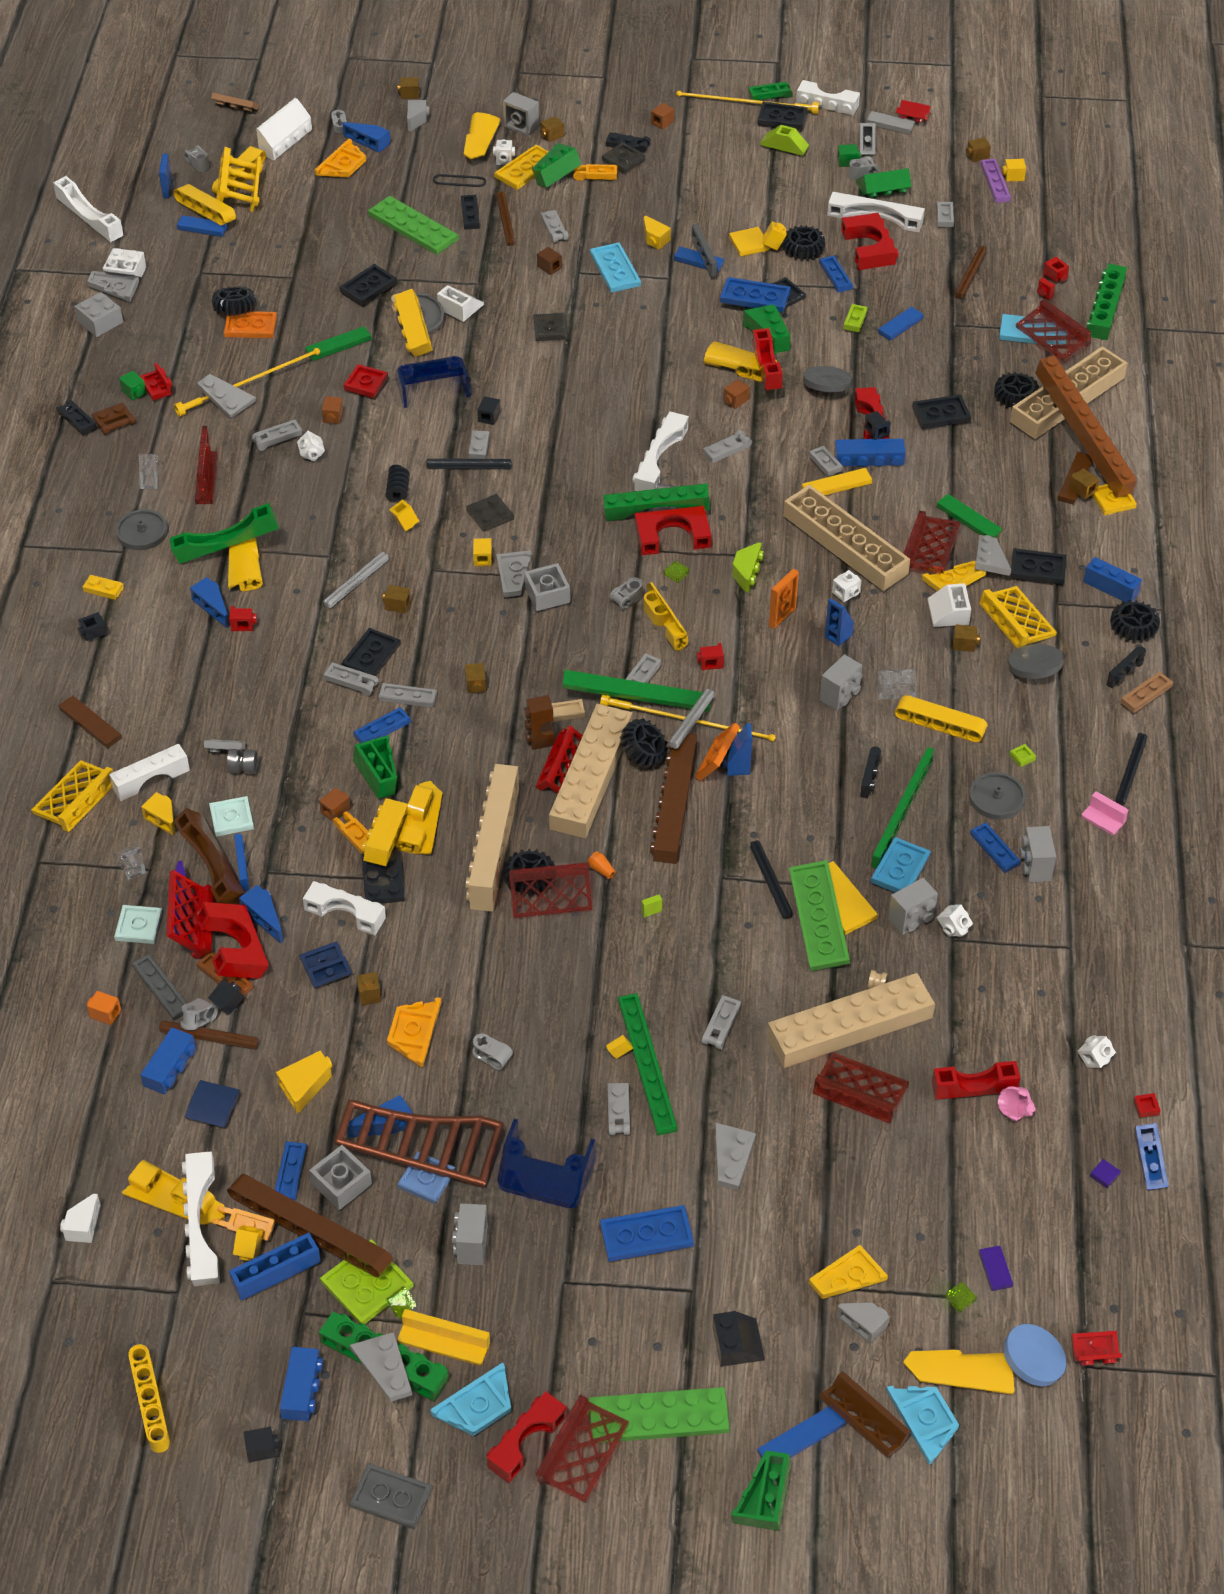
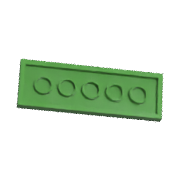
M388 196L368 210V216L436 255L459 240L458 234L391 196Z
M828 860L789 867L810 971L850 964Z
M725 1387L589 1397L593 1444L729 1433Z

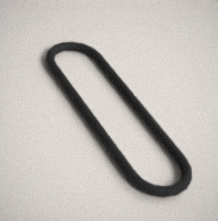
M437 174L433 177V182L439 185L481 187L486 184V179L481 176ZM439 176L476 178L484 180V183L479 185L437 182L435 178Z

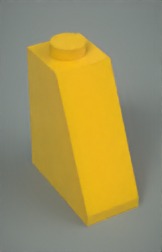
M321 1050L276 1072L278 1084L296 1113L301 1112L332 1077V1062L328 1056L325 1057Z

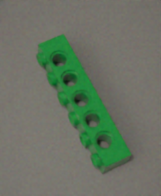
M1108 263L1107 270L1103 269L1092 308L1095 310H1091L1089 318L1091 320H1088L1086 330H1089L1088 337L1108 340L1125 282L1127 267Z
M334 1311L318 1332L321 1344L362 1364L361 1361L351 1351L350 1345L384 1335L382 1333L376 1334L362 1323L357 1324L351 1321L347 1315H339ZM346 1333H350V1334H351V1335L348 1336V1337H343V1336H342V1335H344V1334H346ZM397 1343L403 1363H408L404 1368L411 1390L435 1402L449 1381L448 1370L442 1364L433 1363L427 1360L423 1354H415L409 1351L405 1345ZM420 1373H427L426 1376H419Z

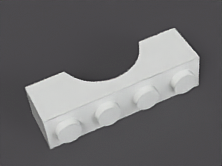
M802 80L797 89L796 103L812 105L813 102H819V108L854 116L859 106L860 93L844 90L841 93L829 94L821 91L817 83Z
M177 744L109 775L114 792L119 800L123 801L138 794L142 784L155 775L167 774L174 778L190 771L187 755L181 746Z
M313 881L303 897L305 911L319 916H324L326 913L334 910L350 912L356 918L357 929L374 936L386 919L385 906H382L380 903L368 901L361 896H354L346 893L344 890L329 887L324 883Z

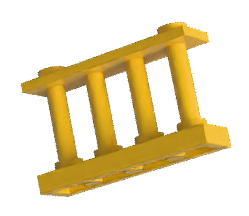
M224 147L220 160L216 199L223 202L224 197H231L249 202L250 211L253 212L254 207L258 206L259 203L257 193L259 173H261L263 164H260L261 157L258 156L256 163L233 158L230 155L231 148ZM235 164L253 169L254 171L253 174L232 169L229 165ZM234 175L252 180V185L231 180L228 176ZM232 186L250 191L251 196L229 191L227 187Z

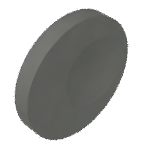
M416 293L426 328L430 335L441 327L444 310L440 302L433 296ZM396 311V318H397L398 324L400 325L399 320H398V316H399L400 314H399V312Z
M816 366L804 372L803 382L814 390L840 392L851 387L852 376L840 368Z
M149 509L131 511L121 517L116 525L118 541L124 547L132 550H147L156 547L164 541L168 533L165 518L160 513Z
M1045 644L1022 646L1014 650L1009 656V668L1012 673L1028 679L1049 677L1057 673L1063 666L1061 651Z
M1001 772L985 773L977 777L973 781L969 793L972 807L979 814L996 820H1004L1016 816L1023 809L1026 798L1023 785L1013 776Z

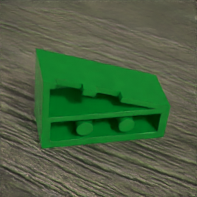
M557 143L532 168L537 185L547 188L580 166L581 162L576 148Z
M775 304L744 310L743 326L749 328L752 334L753 330L770 329L774 354L790 351L791 335Z
M389 735L355 744L353 762L377 799L393 795L396 790L397 775L392 759Z
M765 1451L752 1475L753 1478L747 1489L744 1490L736 1509L731 1514L734 1524L780 1531L791 1468L789 1454Z

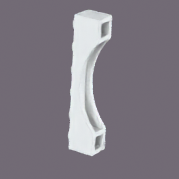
M67 176L53 182L56 198L109 242L123 236L121 220L112 213L105 214L94 208L80 192L77 185Z
M832 192L828 202L827 216L844 218L879 213L881 218L894 222L904 230L920 232L925 208Z
M669 411L667 417L663 418L661 429L658 428L655 440L651 441L650 450L646 451L644 461L640 462L638 472L633 476V483H635L634 491L658 489L660 485V470L657 466L658 458L669 446L683 440L688 430L689 416Z
M212 1151L185 1154L186 1161L182 1162L183 1175H186L187 1182H183V1193L187 1195L188 1203H184V1214L188 1216L189 1224H185V1235L189 1237L190 1245H186L187 1259L190 1258L191 1266H187L188 1280L192 1281L193 1286L220 1284L219 1260L204 1241L200 1228V1209L203 1198L215 1179L214 1157Z

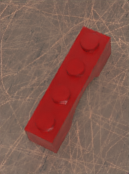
M770 329L753 330L752 346L765 390L782 388L783 373L780 363L775 361Z
M876 387L855 388L854 402L857 413L867 415L878 411L883 416V405H880V394H877ZM863 428V438L873 439L868 431ZM889 435L879 439H887Z
M1016 1061L997 1062L988 1070L975 1074L961 1073L955 1067L934 1068L931 1083L935 1100L1000 1094L1007 1087H1019L1020 1074Z
M546 1391L541 1397L537 1396L528 1412H524L519 1416L512 1430L508 1429L504 1433L502 1441L497 1447L493 1446L487 1453V1467L509 1484L524 1467L523 1456L519 1450L523 1440L535 1432L554 1433L567 1418V1406Z

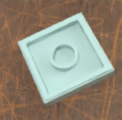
M247 796L209 803L216 837L254 829Z
M123 905L114 936L115 941L155 944L163 913L162 908Z

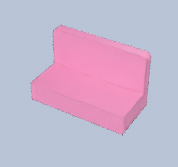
M1095 791L1091 796L1090 805L1082 813L1081 817L1107 833L1115 835L1126 822L1129 810Z

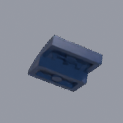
M337 941L299 956L314 989L352 975L346 957L343 956Z
M200 1080L190 1100L185 1118L226 1129L231 1111L235 1109L240 1090Z

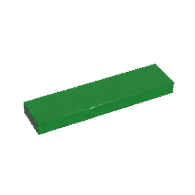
M365 326L307 346L305 347V352L310 353L315 348H318L320 350L318 355L309 356L312 361L370 341L372 337Z
M949 494L937 502L936 507L979 535H989L995 538L1002 531L1001 527Z

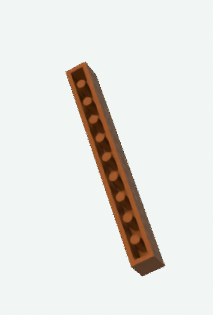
M1055 355L1040 359L1035 374L1116 497L1132 494L1137 483L1136 477Z

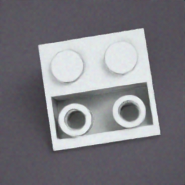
M113 248L103 267V271L142 277L146 269L144 252Z
M448 285L437 293V301L442 305L444 312L463 322L484 305V302Z
M965 584L946 585L927 599L933 627L956 626V624L969 625L971 607Z

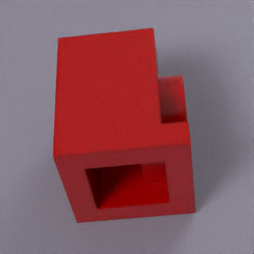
M1056 256L1044 262L1042 275L1044 277L1048 276L1055 283L1058 281L1064 282L1068 278L1069 266Z
M231 606L229 617L231 631H253L254 624H257V613H253L252 608H235V606Z
M718 643V646L700 647V652H696L697 663H700L701 670L723 668L724 654L721 643Z

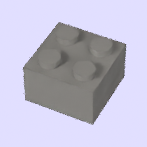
M512 92L503 101L504 127L530 136L539 128V102Z
M102 292L74 306L77 321L96 337L123 323L121 308Z
M558 563L524 572L525 588L536 611L570 603V586Z
M844 654L822 675L820 701L836 711L842 706H846L853 695H857L861 689L862 664Z
M1050 826L1026 827L1025 835H1022V848H1019V856L1024 861L1023 874L1027 875L1028 882L1052 880L1056 852Z
M924 878L919 879L891 895L888 919L902 935L909 931H914L919 925L928 923L934 918L938 893Z
M343 1145L339 1146L309 1170L311 1184L338 1210L342 1209L372 1185L370 1170Z
M460 1203L459 1212H455L454 1219L456 1230L453 1231L452 1244H454L453 1255H457L458 1264L484 1265L488 1230L486 1205Z

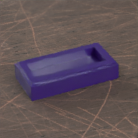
M1001 1246L979 1249V1256L991 1291L1011 1288L1013 1281Z

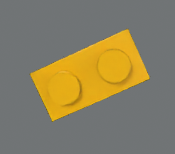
M90 575L83 585L84 592L114 600L118 598L124 588L121 582Z

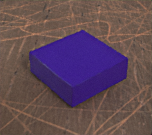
M1102 1159L1091 1171L1090 1177L1108 1188L1120 1175L1121 1171Z

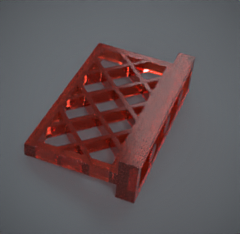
M1045 299L1039 302V307L1016 323L1017 329L1061 361L1067 359L1082 346L1087 347L1091 344V332ZM1037 314H1041L1044 317L1034 319ZM1025 323H1032V327H1024L1023 325ZM1034 323H1044V327H1034ZM1046 323H1053L1056 327H1046ZM1056 331V336H1046V332ZM1058 331H1064L1068 335H1058ZM1034 332H1044V336H1037ZM1046 340H1056V344H1048ZM1058 340H1068V344H1058ZM1070 340H1077L1079 343L1070 344ZM1058 349H1068V351L1061 354Z
M202 426L195 504H213L218 452L211 451L207 426Z
M919 510L903 553L910 558L909 570L913 568L943 574L960 528V522L926 516V511ZM928 523L936 524L937 526L930 528ZM948 526H950V527H955L954 529H952V530H950V531H947V530L945 529V528L948 527ZM942 530L943 534H940L938 536L934 533L936 531ZM929 534L933 537L928 540L924 538V536H927ZM948 537L950 541L946 543L941 541V539ZM937 542L939 545L934 548L930 545ZM924 546L929 549L924 552L920 551V548ZM942 549L946 552L941 555L937 553V551ZM930 554H933L935 556L934 558L929 560L926 558V556ZM920 558H922L924 561L922 563L915 562V560H918ZM939 561L942 565L941 567L933 566V563Z
M588 862L508 870L513 918L592 910ZM577 875H585V884L581 889L572 883ZM567 876H573L570 880L566 878ZM557 877H562L568 882L561 891L552 885ZM538 879H543L548 884L542 893L532 887ZM528 880H533L531 884L526 882ZM523 881L528 885V888L522 895L515 891L514 882ZM569 884L578 890V893L572 900L563 894ZM550 886L559 893L552 902L543 896ZM530 888L539 894L533 904L523 897ZM582 893L587 897L588 906L579 907L573 901ZM515 894L519 896V899L517 901ZM560 895L569 901V904L563 909H559L554 905ZM541 897L550 903L546 910L543 911L538 910L534 906ZM521 899L530 905L526 912L517 913L516 905ZM571 904H573L574 906H576V907H573V908H569V906H570ZM532 907L536 910L534 912H529L532 909Z
M832 1052L823 1070L815 1079L813 1094L890 1124L909 1086V1081ZM833 1061L840 1062L843 1066L835 1068ZM852 1070H861L863 1074L854 1075ZM847 1071L849 1077L840 1078L838 1073ZM833 1074L836 1080H832L825 1076ZM871 1077H879L882 1081L873 1083ZM866 1079L869 1084L860 1086L858 1080ZM853 1082L855 1087L845 1085V1083ZM897 1084L902 1086V1088L893 1090L890 1085ZM885 1086L888 1092L879 1093L877 1088ZM872 1089L875 1095H871L863 1091ZM892 1097L894 1103L886 1101L884 1098Z
M579 1395L536 1472L537 1482L543 1485L547 1483L586 1503L626 1431L629 1421L589 1402L588 1398ZM590 1410L598 1413L601 1421L588 1424L586 1417ZM616 1422L621 1427L618 1432L609 1434L606 1424ZM603 1425L606 1435L593 1439L590 1429ZM587 1430L590 1440L577 1444V1433ZM608 1440L610 1446L608 1451L598 1454L595 1444ZM592 1445L595 1455L582 1459L579 1449ZM577 1450L579 1460L566 1464V1453ZM597 1460L599 1466L597 1471L587 1474L584 1463ZM581 1465L584 1475L571 1479L568 1468ZM566 1470L568 1480L557 1482L552 1479L556 1472ZM586 1480L588 1487L585 1493L581 1494L575 1491L573 1483Z

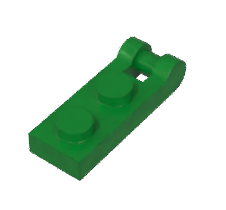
M788 82L748 88L751 99L758 101L782 96L790 98L793 95Z

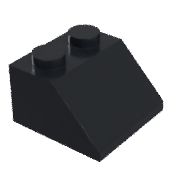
M737 1311L713 1314L712 1328L720 1367L765 1361L756 1318Z

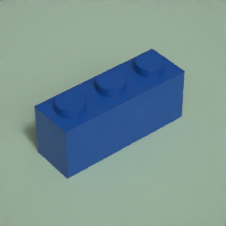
M1094 557L1086 567L1083 582L1127 603L1128 600L1133 602L1139 595L1142 579Z
M172 1027L140 1074L143 1086L165 1095L168 1089L173 1087L179 1072L184 1070L189 1057L193 1056L196 1051L194 1036Z
M292 1347L280 1404L282 1419L309 1421L310 1413H314L316 1400L313 1399L314 1392L319 1390V1379L317 1376L318 1372H322L323 1358H320L319 1349Z

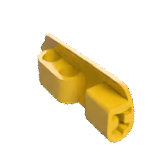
M479 112L472 115L470 130L466 136L464 148L465 158H479V156L486 154L501 122L500 118Z
M713 341L708 347L704 356V364L719 368L721 366L733 368L743 378L763 381L755 353Z
M256 538L229 546L228 589L238 584L241 591L255 590L262 586L263 581Z
M652 582L647 584L648 592L644 595L643 607L645 613L654 625L665 627V636L675 651L684 649L688 644L687 632Z
M432 781L420 783L413 790L407 806L405 821L395 843L400 851L413 854L432 853L443 794Z
M142 1160L129 1175L128 1181L130 1185L122 1191V1194L188 1220V1216L184 1214V1203H188L187 1195L183 1193V1182H187V1179L181 1178L180 1180L150 1162ZM208 1190L203 1198L200 1209V1225L213 1223V1220L217 1218L225 1219V1214L217 1211L218 1206L224 1207V1204L216 1201L214 1195Z
M959 1350L911 1351L903 1361V1364L919 1382L1014 1394L1013 1370L1008 1365L1004 1353L962 1354Z

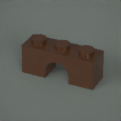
M549 695L526 699L527 707H524L527 719L524 720L526 731H528L525 732L526 742L530 743L532 750L553 746L554 732L550 722L554 721L553 706Z

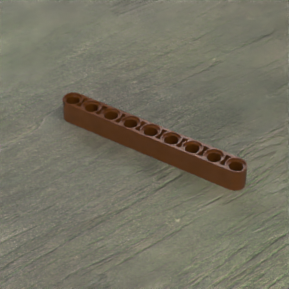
M241 1174L227 1189L230 1197L264 1217L274 1219L275 1223L299 1236L310 1233L317 1246L376 1278H379L393 1262V1257L385 1249L246 1174Z

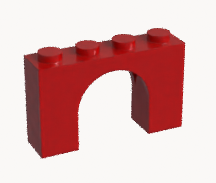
M879 213L842 218L841 232L845 240L870 238L878 242L874 245L855 248L854 261L858 270L896 265L898 250L894 247L893 239L890 238L888 228H885L883 218L881 219Z
M704 506L635 513V530L641 556L659 554L658 532L668 527H678L687 531L691 537L694 550L711 548V531Z
M203 902L196 913L200 929L227 933L235 938L242 947L241 949L220 947L212 960L217 975L260 979L269 965L246 905Z

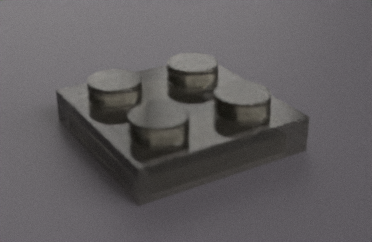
M622 142L602 155V161L608 165H616L617 170L625 174L645 161V155Z
M566 313L533 314L535 341L568 339Z
M497 494L466 506V511L483 532L514 520V514Z

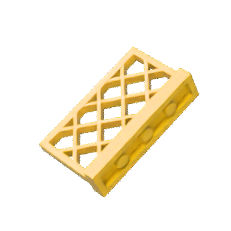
M1017 586L992 592L990 589L983 591L979 602L980 606L1017 649L1026 646V644L1056 636L1057 632ZM1015 593L1018 598L1009 596V594ZM998 598L1004 599L1005 601L1001 602L998 600ZM1007 601H1010V602H1013V603H1017V605L1014 606V605L1008 604V603H1006V602H1007ZM1019 604H1020V605H1023V606H1026L1029 610L1024 609V608H1021V607H1018V606H1019ZM1007 609L1015 611L1014 614L1010 613ZM1018 612V613H1021V614H1025V615H1027V617L1025 618V617L1016 615V613ZM1029 616H1031V617L1036 618L1038 621H1035V620H1032V619H1028V618H1029ZM1017 621L1025 623L1024 626L1020 625ZM1029 624L1036 626L1037 629L1027 627L1026 625ZM1039 628L1045 629L1048 632L1039 631ZM1028 633L1034 634L1035 636L1029 637Z
M80 760L31 809L32 813L62 826L64 831L70 832L112 789L109 774L114 772L113 769L109 767L102 769ZM82 768L87 769V772L77 774ZM98 775L95 779H91V776ZM88 777V781L78 783V779ZM75 780V784L65 786L68 782ZM86 787L83 791L79 792V788ZM76 789V793L66 795V792ZM63 793L62 797L53 799L56 794ZM73 800L71 804H67V801ZM64 803L63 806L54 808L53 804ZM50 805V809L44 811L41 810L43 807ZM62 812L58 817L54 816L55 813Z

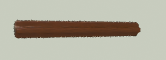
M498 191L497 202L506 244L514 245L515 239L505 193Z
M981 245L978 247L955 291L956 298L962 299L986 254V246L983 247Z
M164 1020L159 1025L160 1032L167 1034L173 1027L193 1035L195 1039L250 1049H257L259 1044L258 1038L203 1027L195 1030H185L181 1028L180 1023Z

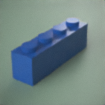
M904 439L835 440L834 455L842 466L904 465L906 454Z
M307 1233L229 1270L231 1283L242 1301L320 1263L319 1249L310 1233Z

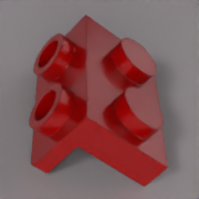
M901 100L900 107L896 109V114L899 115V118L908 119L910 117L914 118V121L922 123L923 120L928 121L931 106Z
M158 363L154 364L155 371L140 376L145 381L146 391L152 401L172 395L170 389L172 382L169 377H166L163 367L160 368Z
M1117 1330L1071 1334L1073 1361H1080L1081 1365H1093L1094 1360L1099 1359L1103 1360V1364L1117 1363L1116 1358H1122V1353H1119Z

